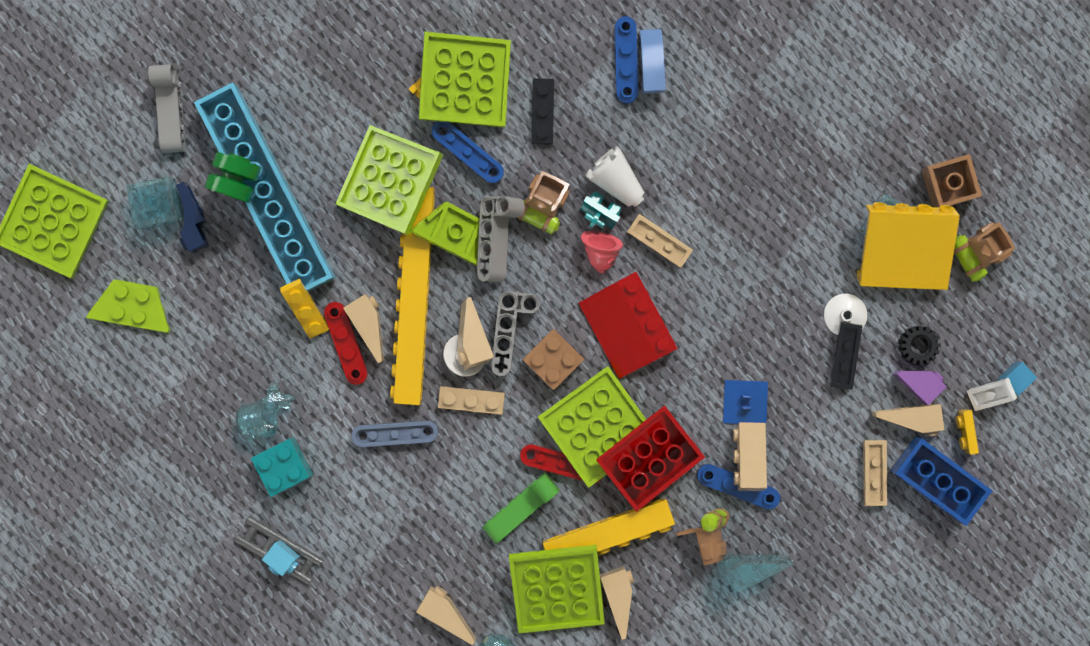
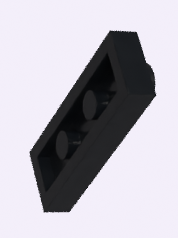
M533 78L531 144H553L554 79Z
M839 323L830 382L831 387L853 390L863 327L861 324Z

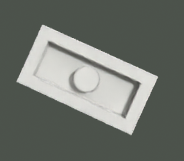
M1009 378L971 388L967 391L975 411L1017 399Z

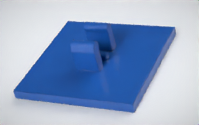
M725 380L723 423H766L768 382Z

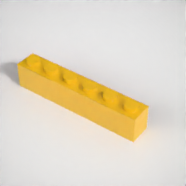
M662 498L646 504L637 512L631 509L543 540L545 550L597 545V553L601 555L609 552L610 547L618 545L620 548L631 544L630 540L636 538L639 540L651 537L650 533L658 530L659 533L672 529L671 526L675 525L666 498Z

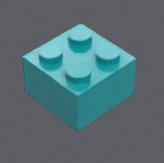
M294 437L251 458L270 497L313 475Z

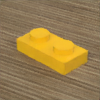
M958 410L959 416H956V425L958 429L961 428L960 448L966 454H978L972 410Z

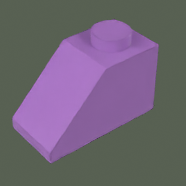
M895 371L893 373L924 405H929L947 387L943 383V377L936 371Z

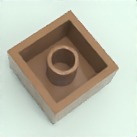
M970 154L921 169L932 207L940 208L941 205L951 206L982 196Z
M552 329L523 360L555 390L584 358L557 331Z

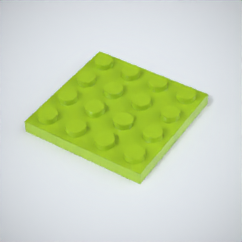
M425 31L423 37L418 120L504 128L506 125L511 40Z
M369 125L335 204L409 236L443 158V154Z
M28 164L0 224V246L74 279L110 200L32 164Z
M608 366L538 416L540 422L588 488L607 475L595 459L646 420Z
M597 545L509 554L518 633L605 624Z

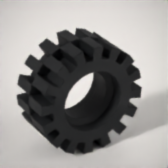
M913 326L906 329L901 334V339L898 340V344H900L898 350L901 352V357L905 358V361L915 365L931 363L930 361L935 360L936 354L940 352L938 350V347H941V343H938V340H940L939 336H936V332L930 330L929 327ZM916 337H922L927 343L926 350L921 354L915 353L911 348V343Z

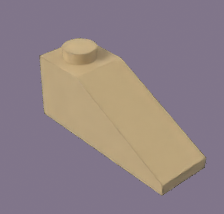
M364 294L343 309L376 361L381 363L384 361L380 314L377 310L380 306L374 296L369 297L368 294Z
M471 297L466 298L461 304L457 359L460 365H463L464 370L488 363L494 358Z
M934 403L872 412L874 417L924 433L925 436L938 435V431L944 430L941 404Z
M622 566L600 574V578L621 639L623 640L626 639L632 596L631 584L634 583L631 571H626L625 567Z
M431 586L416 613L473 645L476 637L451 598L446 595L447 591L439 586L435 588Z

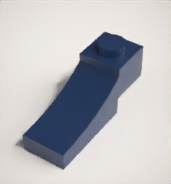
M183 181L176 185L184 211V227L179 232L182 237L180 242L185 250L188 249L189 252L194 253L209 245L200 225L207 223V220L189 183Z

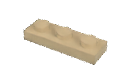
M640 214L627 231L628 234L679 268H682L693 249Z
M440 386L438 408L503 415L505 393Z
M863 440V490L865 506H887V440Z

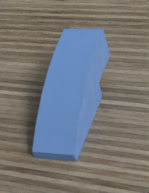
M662 29L640 30L643 94L665 93Z

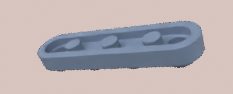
M430 420L369 424L356 427L352 431L351 438L353 443L359 447L428 443L437 438L439 429L436 423ZM426 427L431 428L432 433L430 435L424 433ZM361 432H365L367 434V438L365 440H362L359 435Z

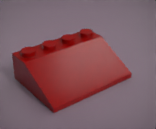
M637 272L628 275L578 303L619 379L678 349Z
M664 405L595 460L637 512L704 459L705 456Z

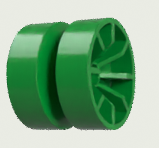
M216 151L212 166L223 173L222 175L208 174L204 188L249 203L254 189L244 184L243 181L244 179L257 181L261 167L250 163L251 160L233 153L227 155Z

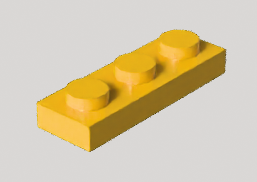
M300 278L280 287L281 294L309 339L329 330L327 322Z

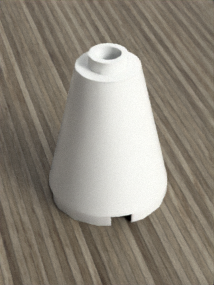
M618 146L615 147V150H609L594 163L596 164L594 171L589 169L585 174L590 181L628 207L631 205L636 207L644 199L642 197L644 191Z

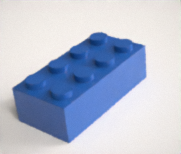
M916 436L890 470L899 479L965 526L968 525L993 491L924 439Z

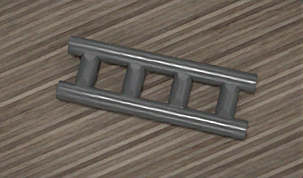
M248 516L245 523L250 528L244 537L238 534L234 542L263 558L274 543L281 540L297 554L306 558L301 569L296 568L290 575L309 585L313 577L308 575L309 570L313 564L320 566L324 559L253 517ZM257 531L269 537L263 548L252 542Z

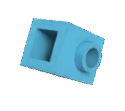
M279 540L274 543L262 560L269 565L268 569L277 576L279 574L283 576L287 573L291 574L297 568L299 563L296 561L300 556Z

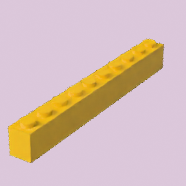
M429 187L412 228L434 211V187ZM409 233V236L406 234H401L400 247L404 248L403 256H399V269H402V277H398L397 290H401L400 299L396 301V312H399V321H395V333L398 334V342H394L393 355H397L396 364L392 365V377H395V386L391 385L390 398L394 399V404L421 405L432 244Z

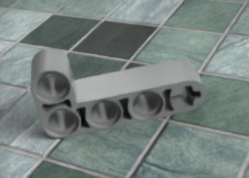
M173 64L149 66V81L155 87L160 150L162 154L185 152V131L181 120L184 119L183 105L180 103L182 92L181 82L178 80L180 71Z
M487 196L481 201L477 276L483 282L500 283L506 277L509 218H517L523 214L525 206L520 198Z
M504 292L499 298L493 347L494 358L491 364L493 373L498 376H505L512 367L517 313L532 314L537 312L540 307L538 297L533 294ZM507 295L513 296L515 299V304L511 308L503 305V298ZM527 298H534L537 305L535 309L527 310L525 308L524 302ZM510 317L513 323L512 327L503 329L500 325L501 319ZM502 338L510 342V347L506 351H502L498 347V342ZM496 353L509 354V358L504 357V364L508 365V368L504 369L503 372H499V368L495 366L500 363L501 357H496Z

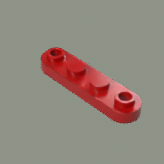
M331 302L325 307L324 315L346 379L354 385L362 384L368 377V371L349 316L343 309L345 306L342 303ZM334 308H336L339 311V314L336 317L332 316L331 311ZM354 370L360 372L358 378L353 377L352 373Z
M534 444L524 446L520 452L521 461L527 466L582 480L563 452ZM533 451L535 453V457L533 459H529L527 457V452Z

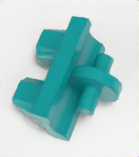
M597 191L590 197L587 196L580 210L586 213L584 218L591 222L588 226L591 230L594 225L601 229L605 225L612 230L620 218L621 207L615 203H611L608 209L600 204L604 197Z

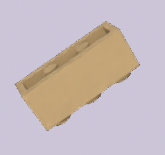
M739 422L737 429H733V441L737 442V450L733 452V461L737 463V472H734V485H738V491H765L767 489L766 423Z

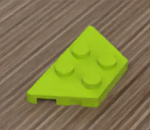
M446 201L411 229L410 233L477 267L479 218Z
M113 279L86 317L88 319L170 333L159 289L150 285Z

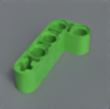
M546 472L541 474L540 478L534 480L521 494H518L505 508H502L481 527L495 544L560 491L559 487Z

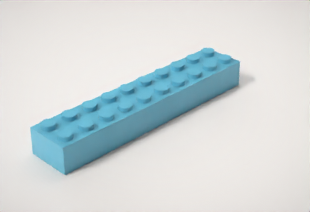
M232 82L195 101L194 104L218 151L227 155L233 153L251 160L250 163L261 167L257 181L245 179L243 181L244 184L254 189L251 200L246 205L285 282L289 284L300 278L309 293L336 279L239 87Z

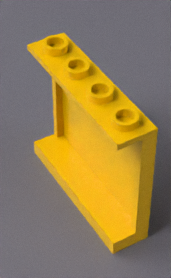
M881 202L866 205L868 219L861 270L857 271V280L860 286L948 290L960 217L955 208L948 205H941L940 208H936L926 204H919L917 207H913L904 203L890 206Z

